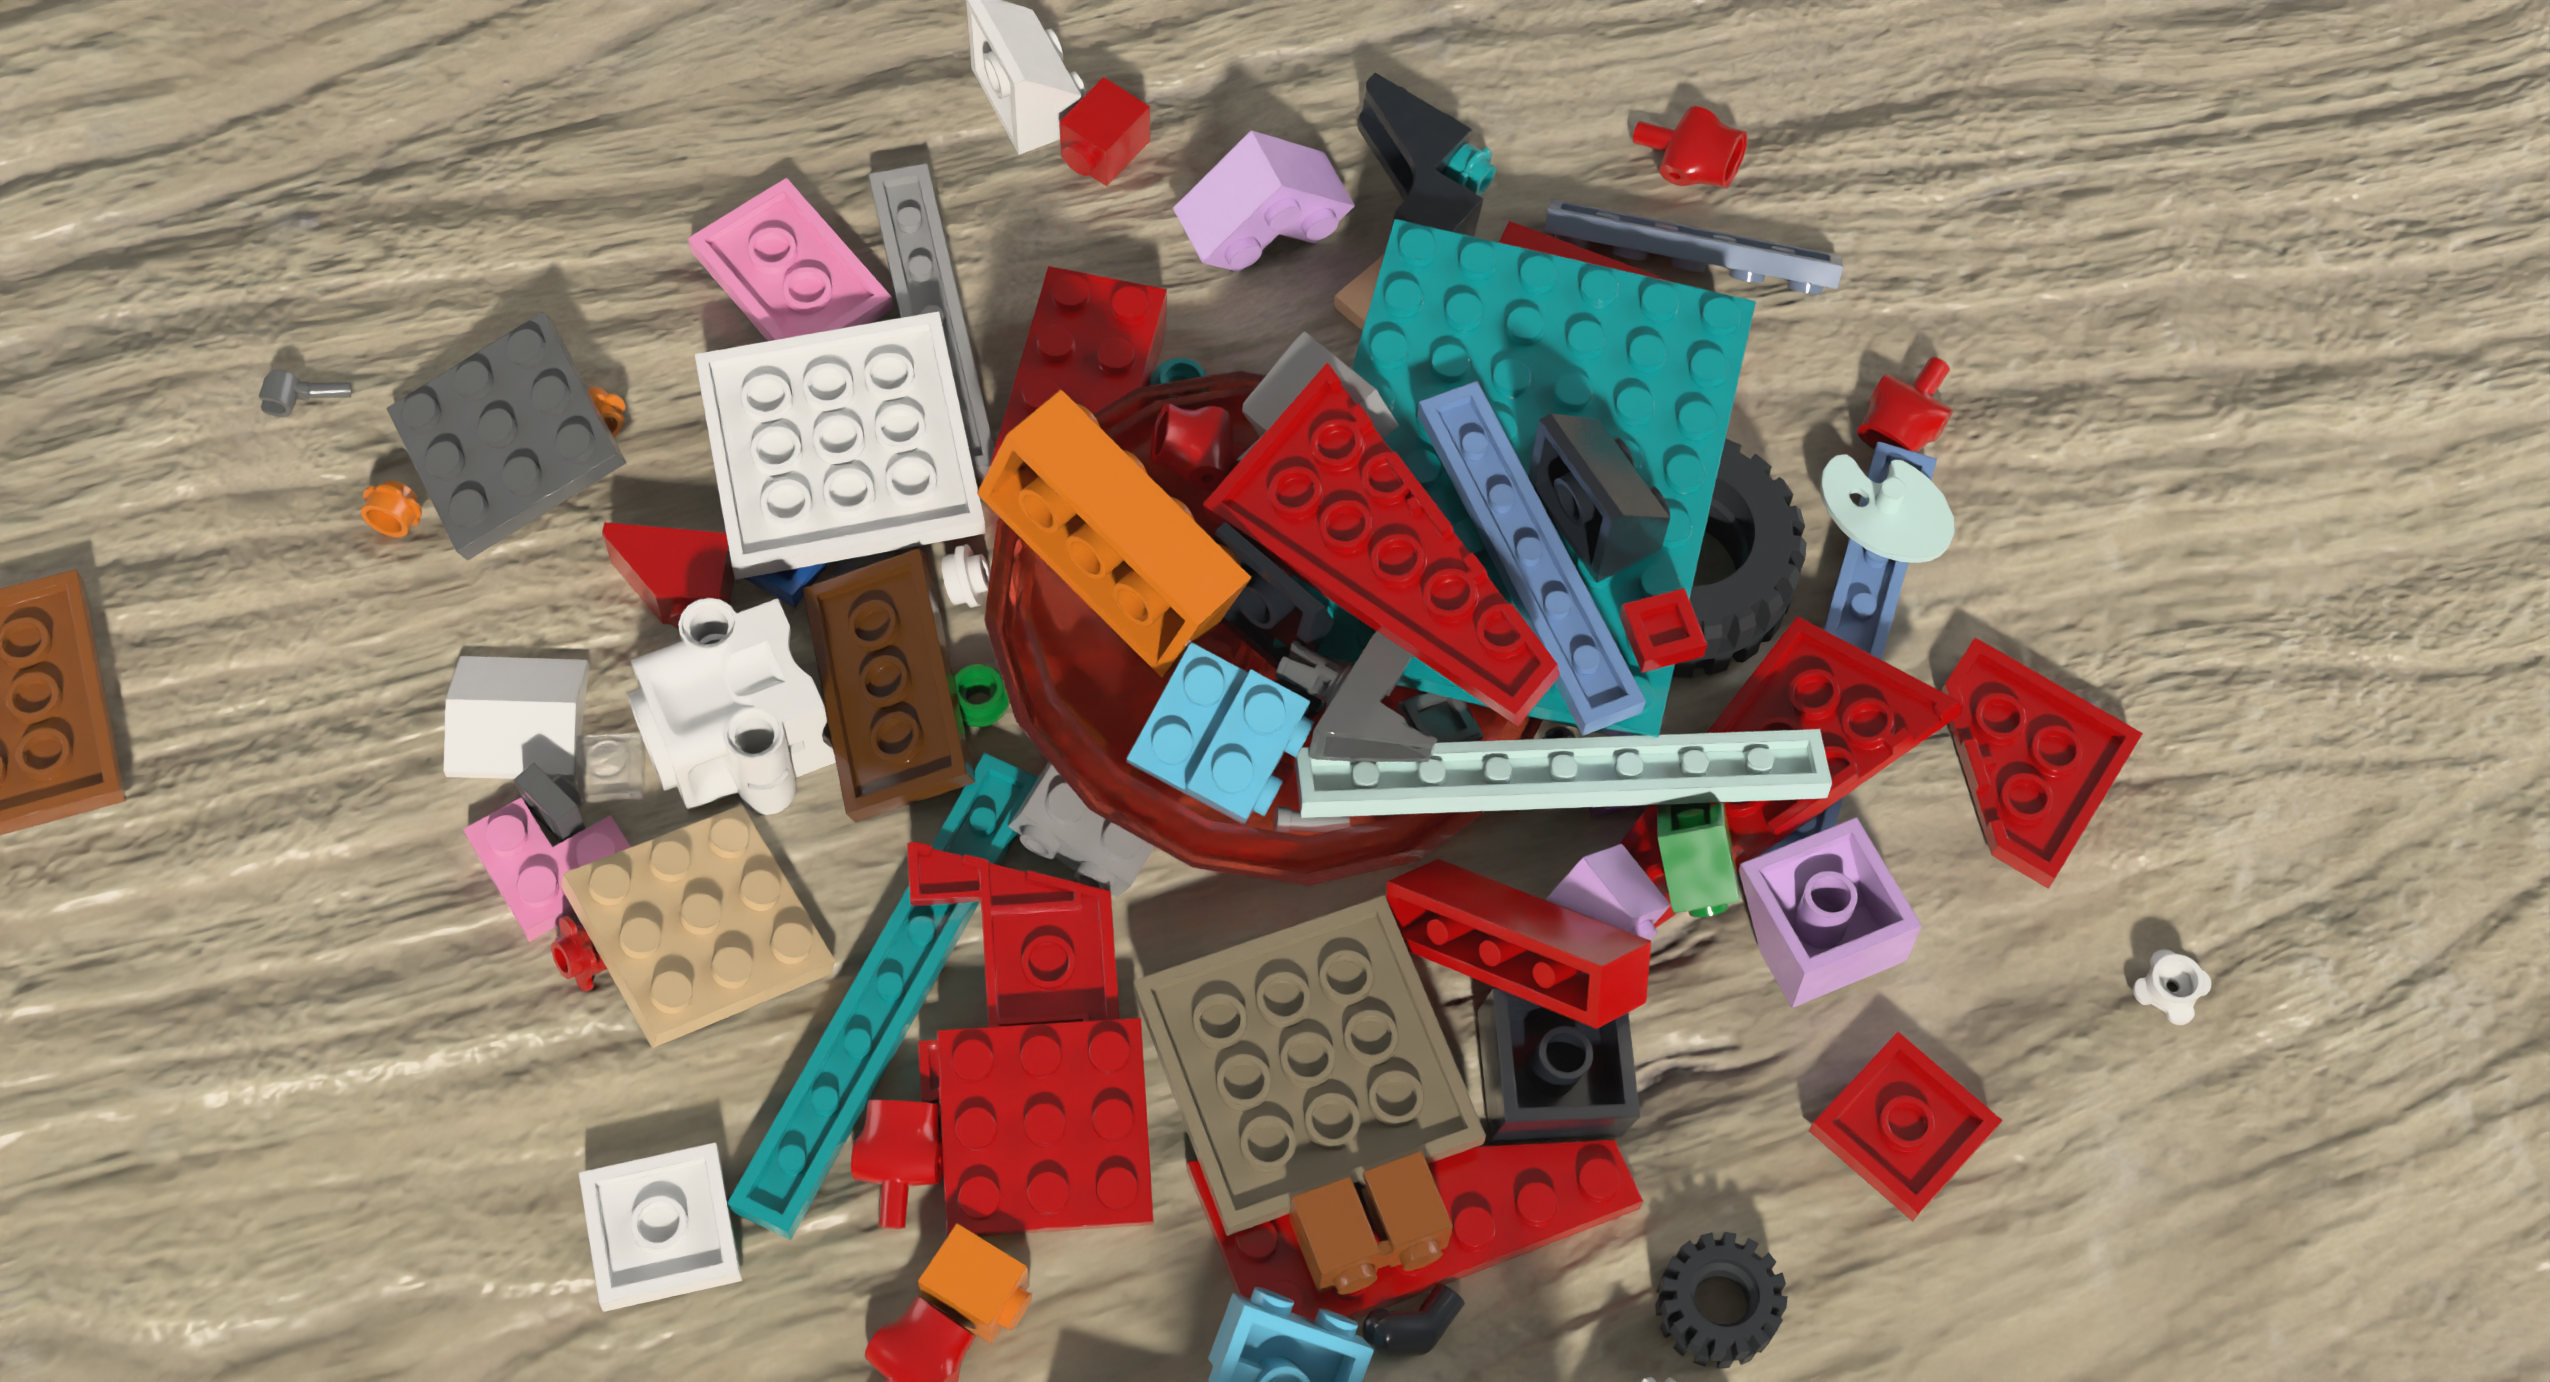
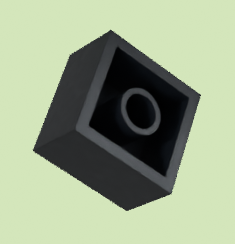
M1492 989L1478 1010L1490 1142L1622 1137L1640 1118L1629 1012L1596 1029L1501 989Z

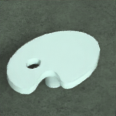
M1847 454L1836 455L1823 470L1820 490L1822 501L1829 515L1847 536L1865 549L1884 558L1899 562L1922 563L1940 557L1949 548L1955 533L1954 516L1943 493L1935 484L1912 465L1903 460L1895 459L1891 461L1887 470V479L1882 483H1875L1867 478L1856 461ZM1852 493L1862 495L1867 501V506L1860 507L1855 505L1849 498V495Z

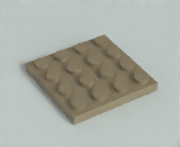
M1385 895L1133 980L1134 994L1227 1236L1289 1214L1291 1197L1350 1176L1356 1190L1365 1187L1366 1183L1362 1176L1363 1171L1421 1150L1427 1164L1484 1144L1485 1132Z

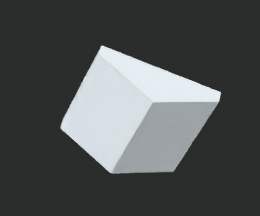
M460 656L445 704V776L514 779L531 764L535 763L550 779L560 774L567 780L576 781L590 668L588 660Z

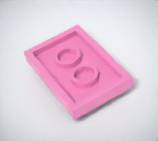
M787 178L688 238L692 254L767 341L869 324L893 310L891 295Z

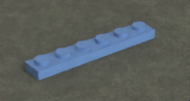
M1478 381L1420 401L1417 416L1519 614L1558 663L1560 676L1555 683L1582 736L1643 713L1646 700Z

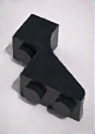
M1375 72L1366 82L1365 99L1362 112L1359 115L1358 130L1403 198L1404 202L1395 210L1394 219L1474 237L1484 198L1445 176L1446 169L1454 155L1463 145L1469 143L1472 129Z

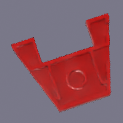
M919 842L907 843L911 906L968 902L981 903L989 1027L1120 1019L1111 891L1029 870L1028 872L992 864L986 859L964 854V856L933 849L931 845ZM938 1039L918 1041L921 1102L934 1104L940 1101Z

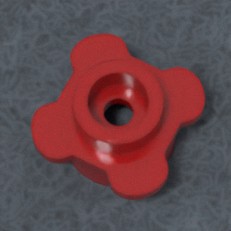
M565 916L559 919L560 935L551 944L552 956L560 973L566 979L575 977L579 988L587 992L594 987L592 976L607 970L582 923L576 925L569 916Z

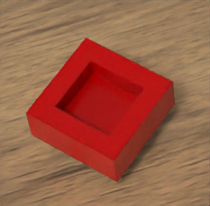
M1685 588L1622 604L1619 617L1641 673L1704 656L1707 642Z

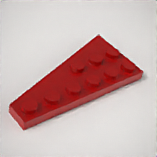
M1328 362L1203 503L1208 518L1220 526L1225 522L1229 524L1266 557L1517 726L1560 676L1558 663L1512 603L1508 604L1489 579L1486 569L1473 552L1469 553L1454 533L1451 523L1396 451L1392 452L1379 435L1370 417L1360 404H1356L1341 385L1340 378Z
M1797 616L1706 733L1820 729L1832 785L1827 798L1725 802L1736 872L1739 870L1741 863L1763 854L1960 716V701ZM1649 805L1618 845L1622 844L1671 904L1658 842L1657 805ZM1672 906L1653 924L1655 928L1677 914H1673Z

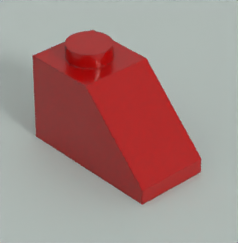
M604 522L602 535L611 564L663 624L672 625L679 629L678 624L683 611L688 605L700 599H720L730 605L735 576L726 533Z

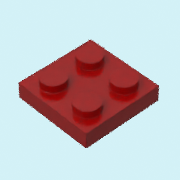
M1897 1031L1817 1117L1808 1131L1913 1222L1993 1134L2003 1120Z

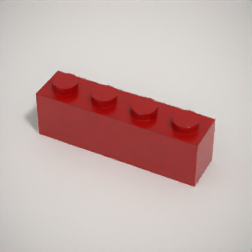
M1436 859L1387 881L1386 899L1408 952L1596 1029L1646 1003L1651 940L1440 859Z

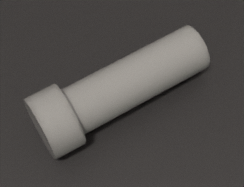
M1276 806L1273 815L1274 833L1288 834L1292 830L1348 834L1350 826L1349 816L1301 818L1300 811H1294L1290 807Z

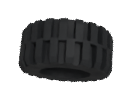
M1725 438L1705 532L1712 535L1725 547L1734 562L1736 572L1716 583L1692 586L1689 600L1707 642V648L1703 657L1675 664L1672 675L1675 678H1692L1694 669L1700 667L1704 668L1705 674H1716L1728 669L1732 657L1736 662L1743 663L1757 654L1761 642L1770 641L1780 628L1784 614L1788 611L1800 579V572L1806 557L1807 542L1802 538L1805 523L1801 510L1796 505L1790 506L1794 495L1784 479L1779 477L1773 480L1769 476L1772 468L1770 464L1757 454L1750 459L1740 453L1742 445Z

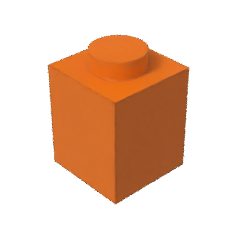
M959 1224L955 1225L918 1280L922 1298L991 1344L1002 1327L1009 1331L1016 1327L1032 1300V1294L1027 1291L1030 1286L1027 1266Z

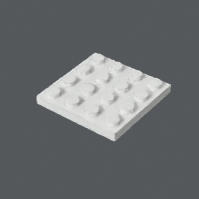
M939 311L695 354L735 580L986 534L980 497L977 495L978 488Z

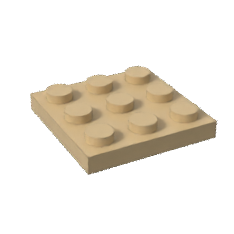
M743 805L563 873L561 883L563 892L652 1049L832 974L835 959Z

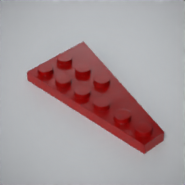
M1615 1140L1474 1147L1427 1164L1453 1225L1448 1247L1441 1249L1443 1255L1438 1260L1411 1271H1405L1402 1264L1389 1268V1265L1377 1270L1376 1275L1378 1278L1374 1283L1359 1291L1341 1295L1338 1293L1337 1288L1318 1294L1290 1223L1289 1214L1227 1236L1199 1161H1187L1188 1175L1236 1293L1251 1298L1255 1287L1271 1290L1294 1301L1291 1313L1312 1320L1316 1319L1319 1309L1335 1312L1353 1321L1367 1316L1375 1309H1385L1431 1291L1437 1283L1449 1284L1640 1209L1643 1203V1199ZM1357 1189L1356 1192H1357V1194H1358V1197H1359V1199H1360V1202H1361V1204H1362V1207H1363V1209H1364V1212H1365V1214H1366V1217H1367V1219H1368V1221H1369V1224H1370V1226H1371V1229H1372V1231H1373V1234H1374V1236H1375V1239H1376L1377 1243H1379V1240H1378V1238H1377V1236H1376V1233H1375V1231H1374V1228H1373V1226H1372V1223H1371V1221H1370V1218H1369V1216H1368V1213H1367V1211H1366V1208H1365L1364 1203H1363V1201H1362V1198H1361V1196H1360V1193H1359L1360 1189Z

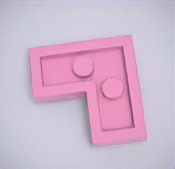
M522 797L463 829L467 840L529 942L558 926L560 918L576 916L573 907L561 888L563 873L630 848L629 843L611 815L552 847Z

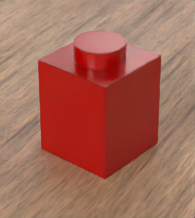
M1105 77L1059 122L1061 157L1078 174L1083 176L1090 175L1105 186H1108L1150 142V106Z

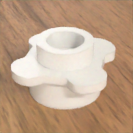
M2166 949L2158 950L2150 958L2152 968L2147 976L2135 982L2133 994L2139 1003L2143 1005L2152 1004L2165 1012L2171 1023L2176 1025L2187 1024L2195 1015L2193 1006L2200 996L2207 995L2210 991L2211 979L2191 958L2175 954L2173 951ZM2173 982L2176 984L2178 991H2169L2167 983Z

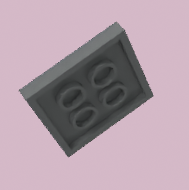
M544 312L531 318L386 408L456 552L467 561L627 463L599 408L591 398V393L554 322Z

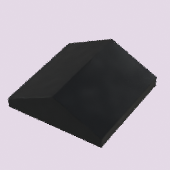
M1223 523L1216 529L1214 541L1217 544L1226 546L1237 556L1242 569L1251 576V579L1221 622L1276 670L1283 656L1289 658L1291 643L1296 639L1302 642V645L1317 652L1334 624L1325 606L1229 524ZM1275 638L1279 640L1282 644H1284L1286 647H1274L1273 643Z

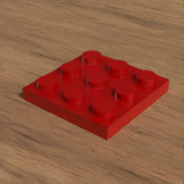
M1141 1018L937 1030L947 1237L956 1224L961 1225L978 1237L1153 1225Z

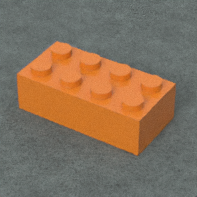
M1062 390L1057 392L1006 435L977 492V495L1161 678L1181 661L1190 642L1198 646L1215 630L1251 579V576L1242 569L1237 556L1226 546L1217 544L1194 521L1192 513L1184 503L1174 497H1170L1147 475L1142 462L1134 454L1122 450L1100 428L1092 412L1086 407L1073 402Z

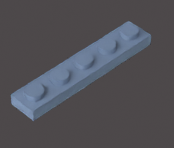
M1553 199L1550 201L1544 232L1556 234L1555 238L1584 249L1589 248L1590 241L1613 245L1612 253L1629 259L1647 260L1648 253L1672 257L1671 265L1685 270L1705 271L1707 264L1730 268L1729 276L1753 283H1763L1765 275L1787 279L1788 288L1809 294H1822L1824 287L1838 289L1843 269L1841 255Z

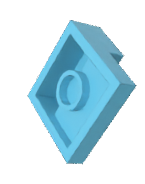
M1190 642L1127 757V763L1245 826L1252 811L1265 816L1279 791L1283 780L1272 774L1284 752L1297 757L1315 723L1304 716L1310 701L1253 670H1250L1248 673Z
M1255 1287L1251 1298L1233 1293L1208 1358L1213 1365L1208 1382H1362L1374 1349L1361 1336L1355 1335L1358 1327L1357 1322L1325 1309L1318 1310L1315 1320L1291 1313L1294 1301L1271 1290Z

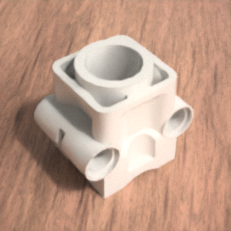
M706 598L697 600L688 605L681 614L678 624L681 642L631 660L639 688L628 691L626 694L642 739L663 790L666 791L677 787L687 812L739 793L743 804L754 813L764 815L778 813L787 808L795 797L797 790L795 778L836 763L833 747L823 731L827 723L824 704L812 677L805 673L793 659L790 649L791 629L778 598L739 613H735L729 604L720 599Z

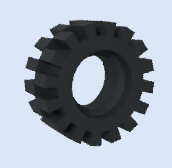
M1711 1232L1700 1235L1696 1244H1693L1691 1240L1680 1247L1675 1257L1672 1256L1656 1293H1659L1655 1303L1656 1316L1662 1315L1663 1317L1660 1329L1664 1337L1667 1338L1673 1335L1677 1340L1673 1349L1682 1356L1687 1350L1696 1354L1693 1363L1704 1367L1709 1360L1717 1361V1369L1730 1368L1733 1361L1739 1360L1740 1365L1751 1361L1758 1351L1762 1353L1780 1327L1783 1321L1781 1317L1787 1308L1788 1296H1782V1290L1786 1285L1783 1272L1775 1275L1772 1271L1776 1260L1769 1252L1763 1258L1756 1254L1755 1250L1759 1244L1750 1238L1747 1239L1744 1246L1735 1243L1736 1233L1724 1232L1720 1240H1714L1713 1233ZM1713 1276H1722L1736 1282L1746 1297L1747 1309L1745 1315L1732 1324H1717L1705 1318L1695 1302V1289L1701 1281Z

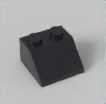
M1550 413L1539 419L1528 478L1547 514L1595 582L1598 583L1661 550L1670 521L1669 507L1661 492L1652 485L1647 486L1634 468L1632 455L1623 440L1617 436L1612 438L1600 420L1596 418Z

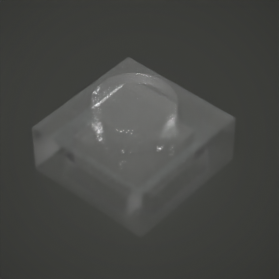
M640 732L576 736L575 789L582 797L583 805L645 801V744Z

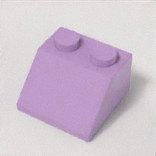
M1857 817L1741 863L1739 868L1760 953L1791 1008L1908 960L1922 925Z

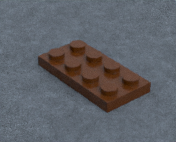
M920 548L802 588L846 815L856 823L976 783L929 560Z

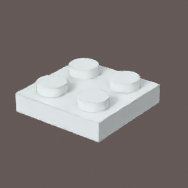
M716 1142L579 1172L599 1305L603 1312L742 1281L730 1209L727 1204L728 1198L720 1153Z

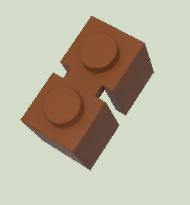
M1422 1150L1363 1171L1362 1176L1366 1187L1360 1188L1359 1193L1379 1243L1375 1239L1350 1176L1291 1197L1289 1220L1318 1294L1337 1288L1338 1293L1341 1295L1353 1293L1374 1283L1378 1278L1376 1273L1379 1268L1389 1265V1268L1402 1264L1405 1271H1411L1427 1266L1443 1255L1441 1249L1448 1247L1453 1225Z

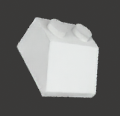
M966 0L971 67L1017 153L1020 155L1060 140L1059 122L1086 95V91L1077 72L1068 73L1063 64L1062 48L1055 32L1051 28L1044 30L1032 9L1003 0Z

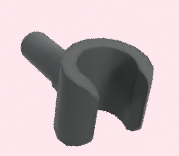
M273 370L264 378L259 398L263 400L261 410L275 417H288L292 413L296 398H351V382L309 383V381H300L299 378L290 372Z

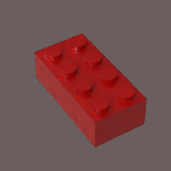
M1048 266L990 466L1006 435L1060 390L1073 402L1090 410L1096 417L1100 428L1122 450L1133 454L1149 396V382L1157 367L1167 329V289Z

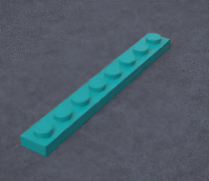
M984 753L974 770L976 783L964 787L931 846L933 849L960 856L967 854L986 859L992 864L1001 865L1018 835L1008 825L1038 777ZM908 885L728 1200L727 1204L731 1212L789 1240L792 1239L865 1109L867 1101L870 1100L980 902L911 906Z

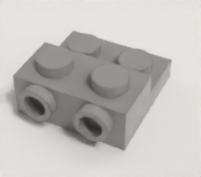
M1079 716L1068 729L1008 827L1021 835V843L1031 852L1046 859L1057 858L1076 871L1075 877L1081 884L1111 891V894L1117 898L1133 884L1163 834L1161 829L1183 795V792L1127 763V757L1131 752L1130 749Z

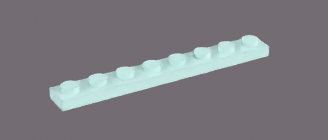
M1820 729L1659 735L1658 738L1641 735L1443 742L1435 744L1433 754L1428 762L1315 760L1309 757L1310 747H1302L1297 757H1295L1301 818L1820 799L1828 797L1832 785Z

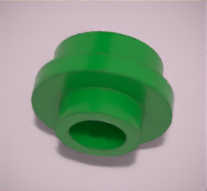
M974 664L961 669L953 677L963 724L972 727H984L997 722L1005 715L1010 705L1011 696L1009 684L1000 672L987 665ZM975 693H985L990 697L989 701L983 704H971L967 701Z

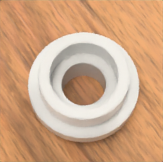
M969 545L957 546L955 554L942 557V574L948 596L954 605L967 603L971 608L981 606L983 604V592L991 590V576L988 564L983 554L974 555Z

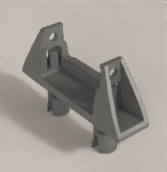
M1375 631L1355 665L1349 664L1347 668H1344L1302 645V642L1297 639L1291 643L1289 658L1283 656L1277 668L1275 678L1284 680L1326 703L1325 713L1313 732L1309 757L1315 760L1428 762L1433 754L1437 739L1432 735L1428 737L1408 726L1403 716L1381 703L1385 695L1389 696L1412 660L1413 655Z

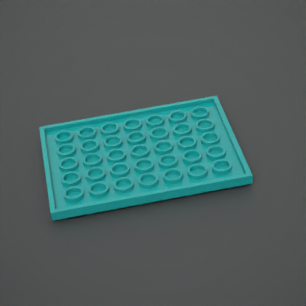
M1394 219L1352 370L1377 390L1399 424L1383 440L1392 452L1396 451L1451 523L1454 533L1469 553H1474L1486 569L1489 579L1508 604L1512 603L1516 608L1417 416L1420 401L1478 381L1527 476L1529 475L1539 419L1550 413L1599 419L1612 438L1617 436L1626 444L1632 455L1634 468L1645 484L1656 487L1665 498L1670 511V521L1662 549L1598 583L1592 578L1551 520L1646 700L1643 713L1594 732L1608 736L1649 735L1658 738L1675 664L1641 673L1619 616L1622 604L1685 588L1690 599L1756 301ZM1293 575L1292 579L1322 603L1334 621L1317 653L1344 668H1347L1349 664L1355 665L1376 630ZM1275 638L1273 643L1274 647H1286L1283 643H1281L1278 639ZM1414 656L1396 684L1487 706ZM1555 682L1527 715L1528 717L1578 728Z

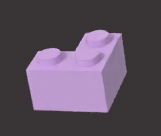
M1251 130L1173 207V210L1202 263L1241 272L1244 268L1255 263L1260 258L1262 250L1279 234L1316 244L1319 240L1333 233L1338 226V222L1355 205L1324 152Z

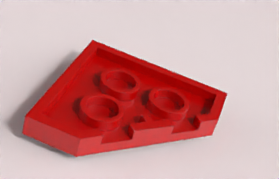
M1975 637L1942 689V692L1959 700L1961 706V715L1952 720L1949 725L1991 855L2049 889L2143 733Z

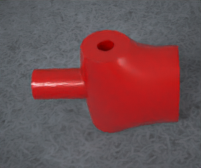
M1692 106L1684 113L1675 129L1639 121L1633 133V143L1664 151L1659 173L1672 184L1678 186L1706 184L1727 189L1732 184L1743 161L1747 147V133L1722 123L1708 109Z
M1930 357L1911 385L1894 376L1885 374L1874 389L1868 402L1865 417L1857 429L1860 439L1874 450L1877 442H1882L1919 453L1927 443L1936 441L1953 413V409L1933 397L1950 372L1948 364L1940 358Z
M1166 403L1161 409L1153 428L1149 457L1151 463L1176 473L1193 487L1202 491H1215L1229 475L1230 469L1233 470L1237 466L1236 460L1248 448L1234 443L1233 423L1228 411L1215 406L1197 410L1183 409Z
M898 1100L867 1101L866 1121L863 1131L855 1140L852 1148L851 1173L854 1180L882 1185L878 1227L905 1229L909 1186L939 1184L942 1179L943 1148L939 1138V1105Z
M917 1295L907 1311L899 1319L882 1326L874 1334L867 1345L864 1357L886 1378L883 1382H958L962 1362L976 1335L939 1308Z

